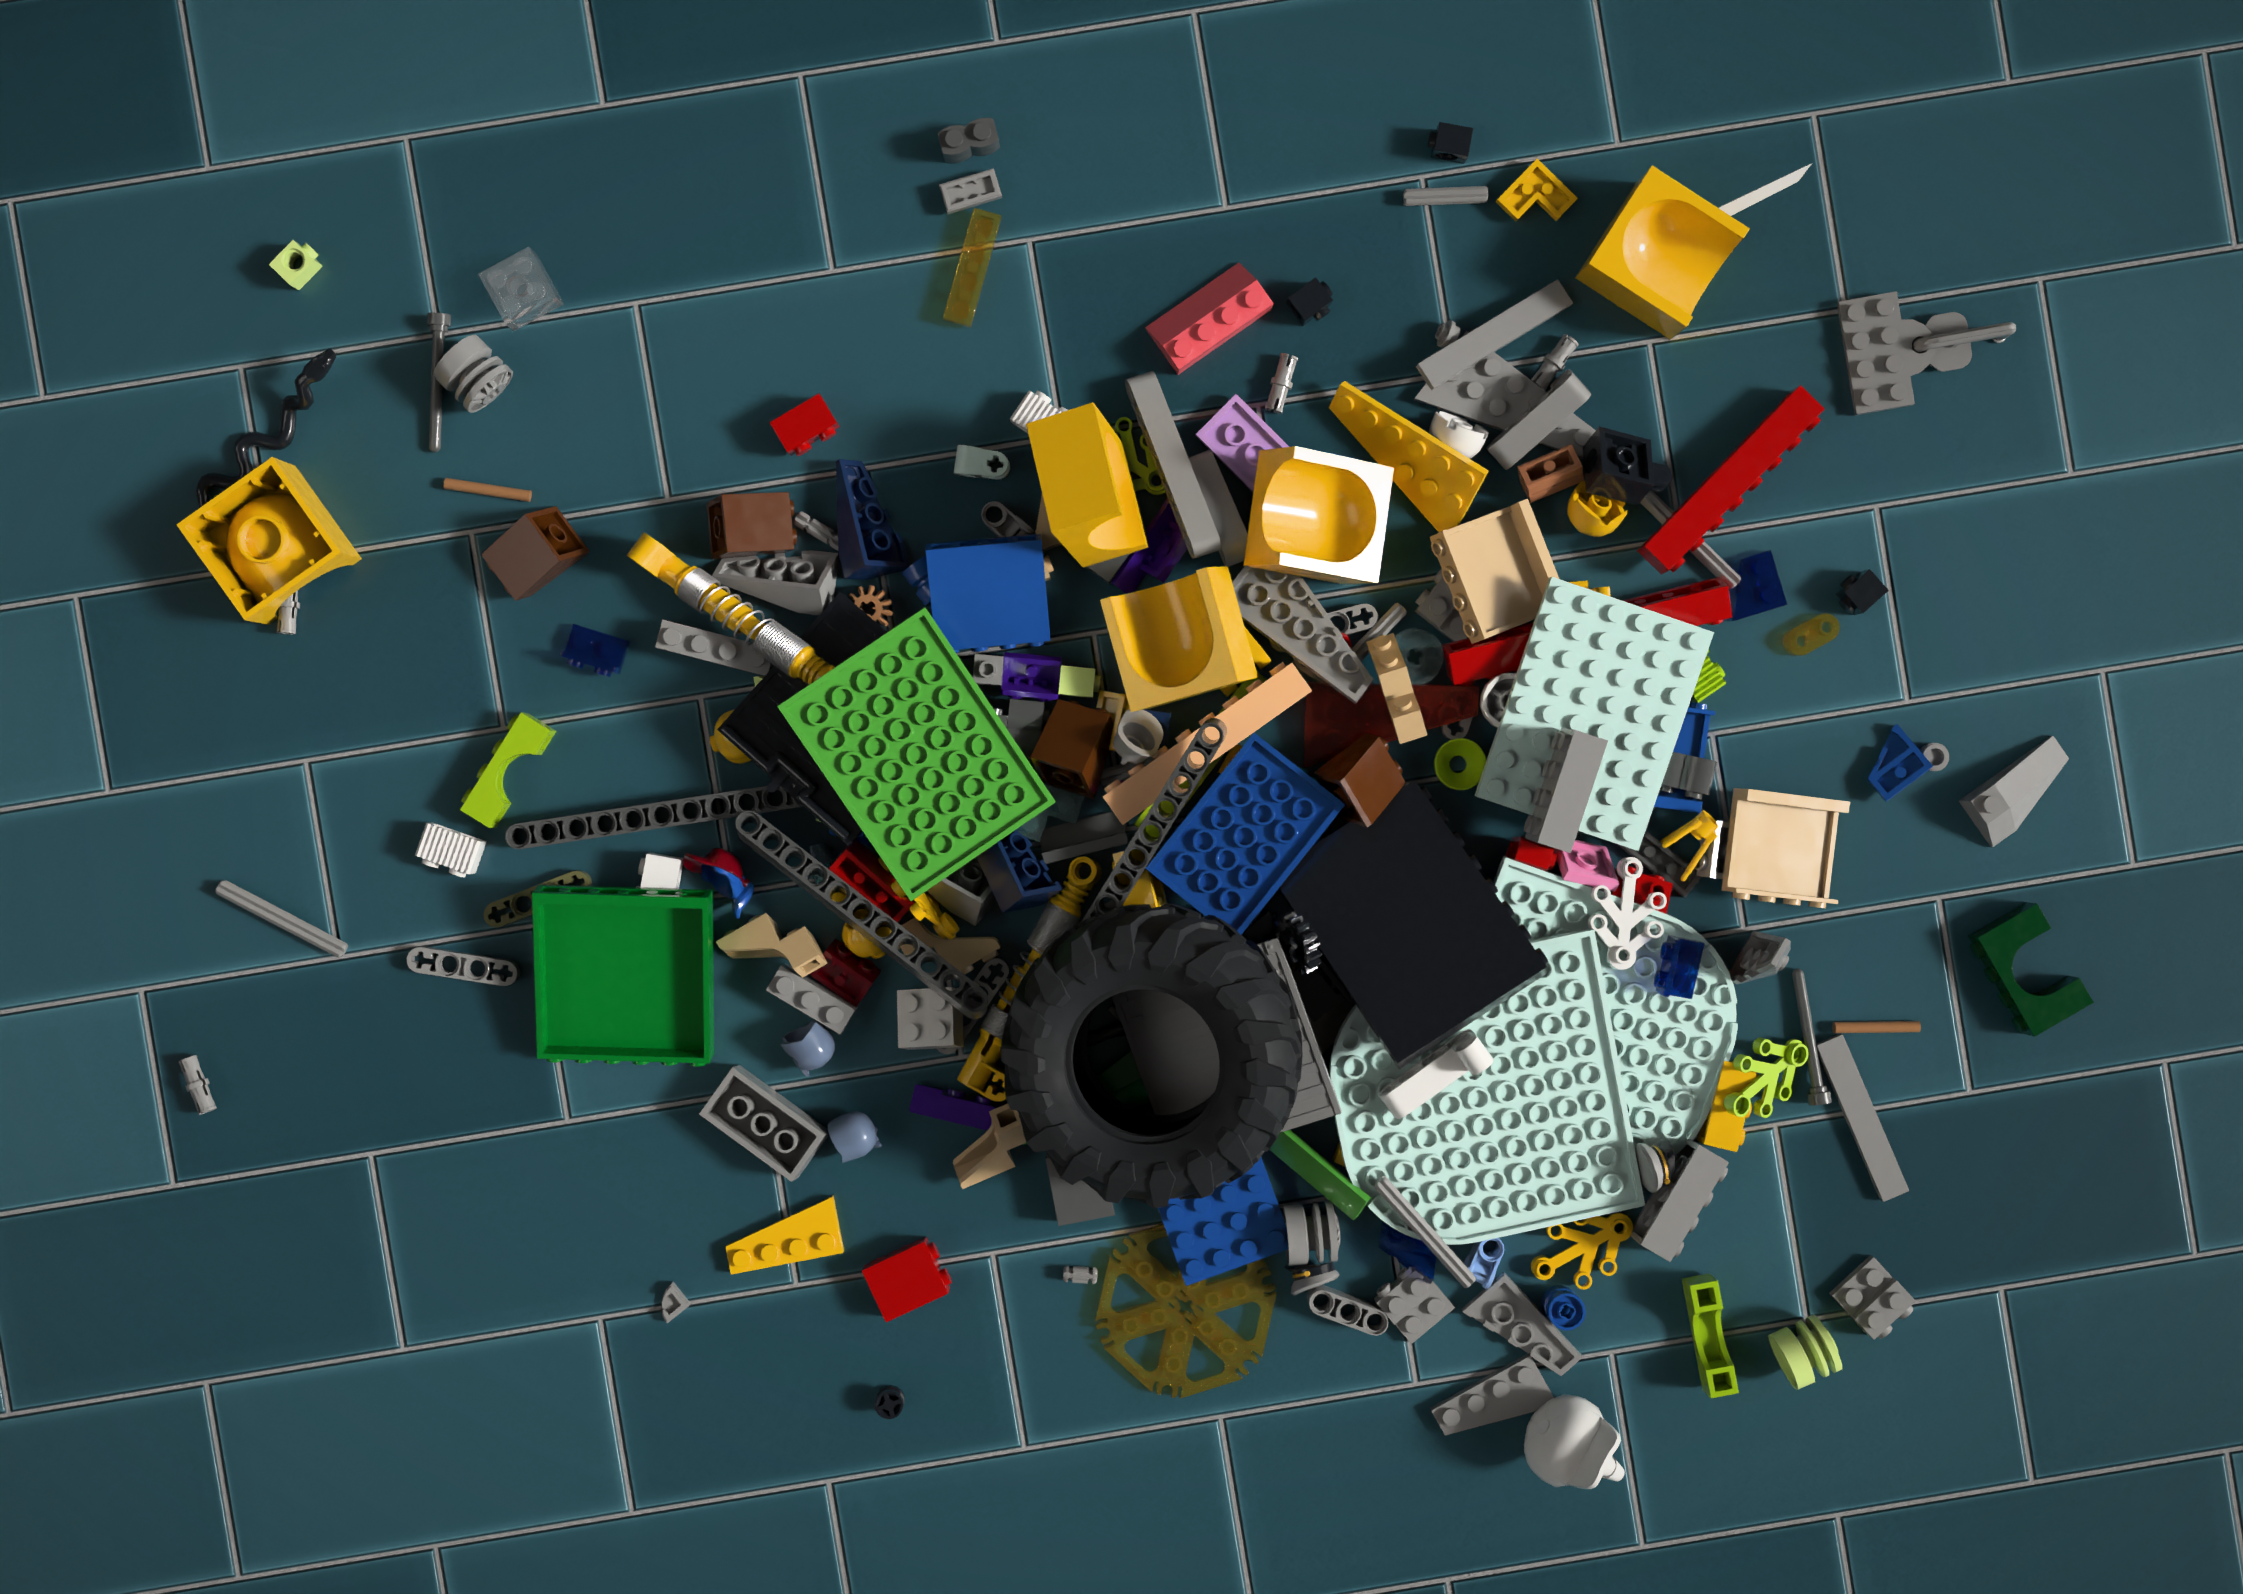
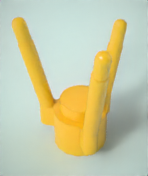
M1705 810L1661 840L1662 847L1667 848L1689 832L1698 840L1705 838V841L1680 878L1682 882L1691 874L1710 843L1718 837L1714 831L1719 828V825Z

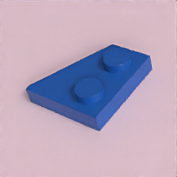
M1896 724L1893 726L1867 781L1881 798L1887 802L1929 771L1933 765L1899 725Z

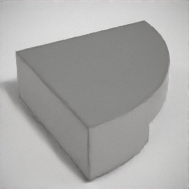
M674 1282L668 1286L662 1298V1315L666 1323H669L691 1304Z

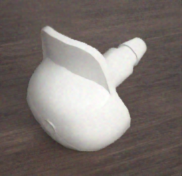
M1563 1394L1547 1401L1531 1417L1526 1429L1524 1453L1528 1466L1542 1481L1554 1487L1570 1485L1581 1489H1593L1598 1485L1601 1478L1618 1482L1622 1480L1625 1474L1623 1467L1612 1457L1620 1444V1434L1612 1425L1604 1420L1599 1408L1585 1398Z

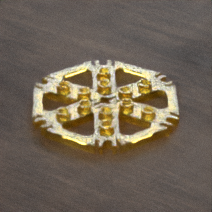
M1162 1223L1130 1233L1129 1237L1133 1238L1136 1242L1134 1245L1129 1238L1124 1237L1123 1243L1128 1246L1126 1253H1120L1116 1248L1113 1249L1114 1256L1120 1262L1114 1260L1109 1255L1095 1321L1107 1319L1096 1323L1097 1329L1107 1328L1110 1331L1107 1336L1101 1337V1343L1107 1344L1112 1340L1114 1341L1109 1345H1104V1349L1153 1393V1386L1157 1381L1156 1391L1158 1395H1161L1162 1388L1165 1385H1169L1172 1387V1398L1177 1396L1178 1387H1182L1179 1396L1181 1399L1243 1379V1376L1238 1374L1235 1369L1239 1368L1242 1374L1248 1375V1369L1243 1366L1244 1361L1248 1359L1252 1360L1256 1365L1259 1363L1257 1356L1252 1351L1258 1353L1262 1358L1277 1293L1275 1291L1271 1294H1264V1292L1269 1293L1276 1288L1274 1283L1269 1285L1262 1283V1279L1265 1276L1271 1275L1269 1269L1257 1272L1263 1267H1268L1262 1259L1247 1264L1245 1272L1207 1284V1279L1186 1286L1180 1269L1178 1276L1175 1277L1147 1251V1245L1150 1241L1168 1236ZM1121 1274L1130 1275L1156 1299L1118 1312L1114 1311L1111 1307L1116 1279ZM1175 1296L1180 1301L1187 1302L1191 1300V1308L1197 1316L1187 1310L1180 1312L1181 1305ZM1256 1302L1259 1304L1261 1311L1255 1336L1251 1340H1244L1216 1314L1239 1305ZM1165 1329L1157 1368L1153 1371H1147L1125 1351V1344L1129 1340ZM1194 1335L1223 1360L1225 1367L1221 1373L1196 1381H1192L1186 1376Z

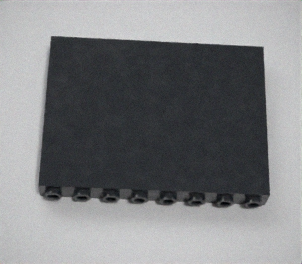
M1415 780L1400 789L1368 828L1349 822L1313 845L1278 889L1291 910L1295 911L1296 915L1301 914L1303 922H1309V929H1314L1318 937L1316 940L1320 942V945L1317 946L1318 950L1321 951L1322 956L1398 1069H1401L1546 975V964L1548 963V959L1540 948L1535 950L1529 942L1532 938L1523 924L1518 926L1512 918L1515 913L1506 900L1503 902L1499 900L1495 894L1498 892V889L1489 877L1484 879L1479 872L1482 867L1473 854L1468 856L1462 848L1465 846V843L1457 831L1452 833L1446 824L1449 821L1440 808L1435 810L1430 803L1433 798L1424 785L1419 787Z

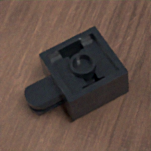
M1598 427L1583 446L1586 493L1638 505L1650 491L1661 493L1672 481V472L1669 467L1652 461L1651 440Z

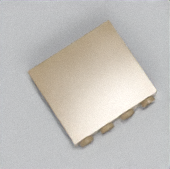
M1528 499L1430 536L1432 551L1439 560L1443 579L1450 588L1453 596V605L1459 611L1463 621V630L1470 639L1471 644L1534 620L1549 577L1559 579Z
M1734 788L1721 890L1733 892L1732 898L1750 900V894L1758 895L1757 901L1775 903L1776 897L1783 898V904L1801 905V900L1809 901L1808 906L1826 908V903L1838 904V900L1829 899L1838 816L1839 812L1849 813L1850 802Z

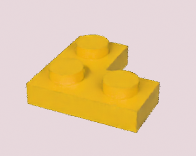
M1536 159L1496 200V203L1515 222L1535 202L1557 221L1578 198L1542 162Z

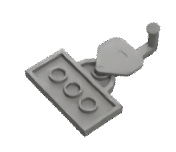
M1897 291L1838 302L1837 308L1855 416L1913 406L1915 401L1911 376L1919 374L1928 365L1940 372L1961 369L1971 361V342L1992 339L1995 343H2002L2016 331V325L2013 322H2005L1968 329L1965 317L1957 312L1934 315L1925 325L1913 319H1901Z

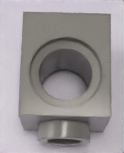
M975 654L973 679L976 684L1002 686L1004 656Z

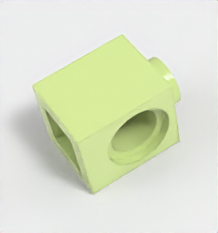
M294 240L269 264L289 285L297 290H300L323 267L316 260L318 253L307 243L300 245ZM302 257L303 263L301 267L294 269V261Z
M1061 665L1058 694L1093 698V692L1099 693L1101 676L1095 675L1096 669Z

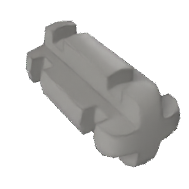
M1069 1266L1064 1267L1063 1280L1068 1283V1280H1072V1283L1088 1284V1281H1092V1284L1097 1283L1098 1270L1093 1267V1270H1090L1089 1267L1073 1266V1269L1069 1268Z

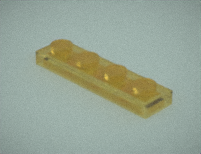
M977 208L973 209L943 320L969 328L972 327L1002 215Z

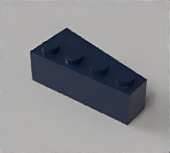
M1017 830L977 856L1002 913L1042 906L1063 890L1059 882L1053 883L1046 873L1049 868L1043 860L1038 861L1030 850L1032 844L1027 836L1024 837Z

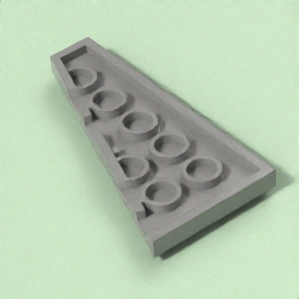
M1494 352L1432 391L1426 383L1414 398V401L1426 403L1442 411H1449L1463 416L1465 419L1504 431L1547 392ZM1572 413L1539 443L1557 451L1564 446L1572 444L1578 458L1584 459L1583 446L1596 430Z
M1245 566L1232 582L1242 620L1356 704L1374 679L1355 652L1348 646L1343 635L1334 626L1327 612L1303 578L1296 575Z

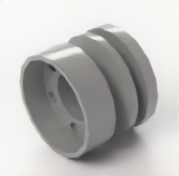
M475 334L455 344L437 363L433 376L446 390H456L455 399L460 403L463 402V407L468 412L474 413L486 407L503 392L513 377V371L506 364L503 365V361L498 356L491 357L492 349Z
M1324 1201V1214L1320 1215L1318 1203L1313 1202L1311 1216L1305 1215L1302 1203L1283 1205L1282 1215L1287 1227L1288 1236L1286 1257L1289 1266L1307 1264L1309 1251L1312 1250L1315 1251L1318 1263H1323L1324 1249H1327L1330 1262L1338 1261L1340 1228L1338 1217L1331 1201Z

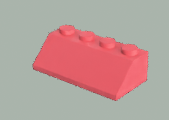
M1238 262L1149 324L1145 329L1177 375H1179L1271 311L1274 303L1258 280Z

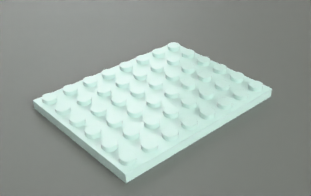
M1549 577L1475 796L1533 815L1536 806L1533 804V798L1537 788H1542L1545 779L1542 776V771L1546 761L1551 760L1554 751L1551 748V744L1556 732L1560 733L1561 728L1574 729L1608 740L1578 831L1639 851L1714 632L1561 579Z

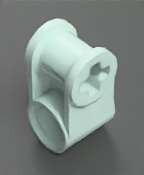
M957 445L953 474L995 480L1003 479L1009 474V460L1001 452L985 450L974 446ZM996 459H999L1000 463L1003 464V468H998L997 472H994L989 465L990 463H995Z

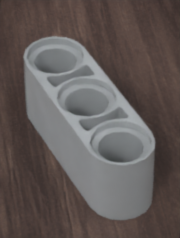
M1325 1285L1309 1289L1307 1292V1301L1310 1309L1321 1317L1374 1336L1383 1334L1388 1328V1318L1377 1304ZM1318 1294L1328 1296V1301L1322 1306H1317L1313 1303L1315 1296ZM1352 1304L1355 1306L1352 1314L1348 1316L1340 1314L1342 1306ZM1379 1314L1381 1320L1377 1325L1367 1324V1319L1370 1315Z

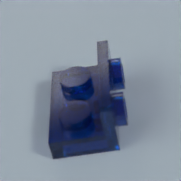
M573 624L565 651L561 650L560 656L568 658L566 664L583 669L585 663L594 666L595 673L610 677L612 672L621 673L630 641Z
M1668 935L1667 942L1662 944L1660 957L1663 960L1660 970L1656 971L1654 977L1655 991L1665 997L1672 995L1692 999L1705 943Z

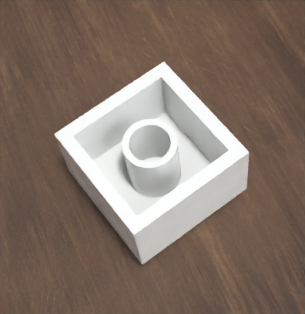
M945 987L949 991H954L958 989L954 987ZM931 988L897 990L898 1048L915 1050L964 1047L963 1013Z

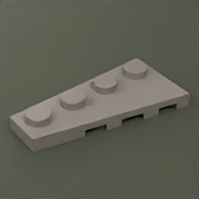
M1505 1272L1492 1282L1489 1289L1484 1288L1462 1308L1463 1313L1475 1318L1483 1326L1492 1332L1495 1331L1507 1339L1509 1343L1521 1348L1530 1354L1532 1358L1560 1376L1582 1359L1581 1353Z
M1527 1353L1430 1407L1444 1435H1449L1535 1412L1554 1397L1532 1357Z

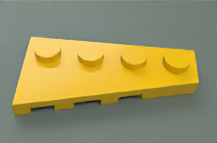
M834 1195L787 1218H783L770 1226L727 1244L726 1253L731 1275L843 1253L844 1247Z

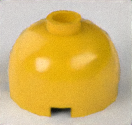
M1582 481L1568 500L1567 514L1571 523L1579 532L1588 536L1601 537L1612 533L1623 521L1627 511L1624 512L1623 509L1626 504L1625 502L1586 493L1585 481Z

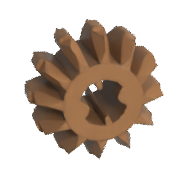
M870 585L868 594L860 586L858 587L860 597L853 593L848 595L862 611H864L862 609L864 604L870 606L874 603L875 607L872 608L875 610L874 615H867L876 623L880 622L885 627L889 625L882 618L883 615L893 616L892 611L884 610V607L890 606L892 601L890 599L881 601L886 594L885 591L881 590L874 596L875 586Z

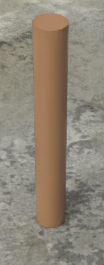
M445 478L444 489L527 502H530L532 498L531 490Z
M1920 1021L1833 1022L1832 1029L1833 1033L1920 1032L1921 1024Z

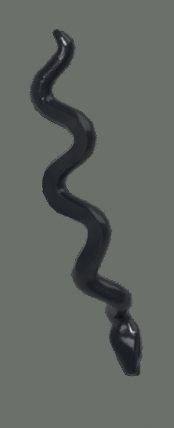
M328 348L323 353L313 357L304 366L302 373L296 377L294 382L297 395H288L281 403L280 431L277 436H270L260 432H248L241 434L236 440L234 456L239 467L238 476L230 477L217 473H208L200 478L196 487L199 508L210 501L209 491L212 487L226 490L253 471L249 458V448L251 446H259L270 450H282L292 443L296 428L297 411L307 410L314 403L313 393L309 385L321 381L330 370L336 358V353L332 349Z

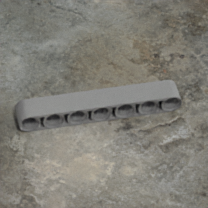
M1150 371L1125 379L1128 397L1190 556L1195 559L1221 550L1218 532L1154 371Z

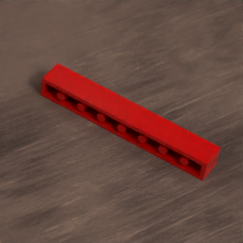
M1801 385L1793 389L1646 540L1637 552L1661 575L1669 570L1675 572L1685 562L1683 556L1688 550L1694 552L1705 541L1702 536L1708 530L1713 532L1723 523L1724 519L1721 516L1727 510L1730 512L1734 511L1743 502L1741 498L1743 493L1747 489L1752 492L1763 481L1760 476L1766 470L1771 472L1780 464L1782 459L1779 456L1785 450L1790 452L1801 442L1802 439L1798 436L1804 430L1807 432L1811 431L1821 421L1818 416L1825 408Z

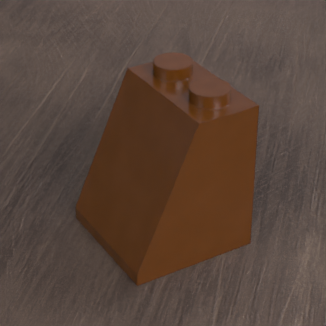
M789 492L722 494L706 503L712 560L787 553L794 550V545L797 543V533L795 528H792L791 517L794 515V503L789 498Z
M557 506L524 514L481 555L487 562L488 568L502 582L506 592L517 601L535 594L585 557L590 551Z
M1060 699L1057 700L1030 757L1044 784L1095 799L1108 756L1114 726L1112 718L1106 710L1084 707L1074 700H1069L1068 702Z
M1365 733L1314 772L1319 784L1345 804L1338 814L1340 819L1366 828L1373 824L1406 783L1401 775L1402 768L1391 758L1388 753L1389 746L1381 736Z

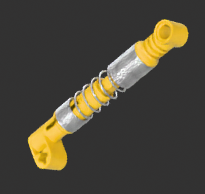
M645 532L641 534L628 552L627 556L671 586L679 599L700 613H709L711 621L718 620L721 622L724 630L728 628L732 630L734 638L740 637L743 633L747 635L745 640L746 646L753 644L754 652L788 674V676L800 678L805 683L811 684L835 668L821 657H818L811 645L804 642V640L797 637V635L777 623L774 619H765L762 611H753L751 603H742L740 595H731L729 588L721 586L720 582L713 578V576L697 566L690 567ZM754 613H761L762 621L757 619Z
M1083 856L1071 862L1069 873L1066 876L1069 880L1068 882L1064 880L1063 884L1065 887L1061 891L1062 893H1058L1048 901L1046 909H1044L1043 914H1041L1040 919H1038L1039 921L1034 927L1035 929H1033L1032 934H1030L1027 940L1028 944L1033 948L1031 953L1020 952V956L1026 962L1024 966L1013 965L1015 972L1012 978H1006L1008 985L1005 991H999L1001 998L998 1004L992 1005L989 1010L990 1012L985 1017L979 1030L981 1035L957 1078L962 1084L996 1102L1007 1100L1005 1091L998 1092V1086L989 1085L987 1090L984 1087L992 1072H995L992 1081H1004L1002 1086L1005 1088V1070L996 1065L1001 1057L1003 1031L1014 994L1035 959L1040 958L1047 946L1079 922L1078 920H1080L1082 915V906L1079 904L1080 902H1085L1083 897H1088L1089 895L1086 892L1087 889L1091 891L1094 884L1100 880L1102 874L1099 863L1094 859ZM1084 864H1089L1092 871L1087 879H1082L1079 875V869ZM1023 954L1029 955L1028 959L1025 958Z

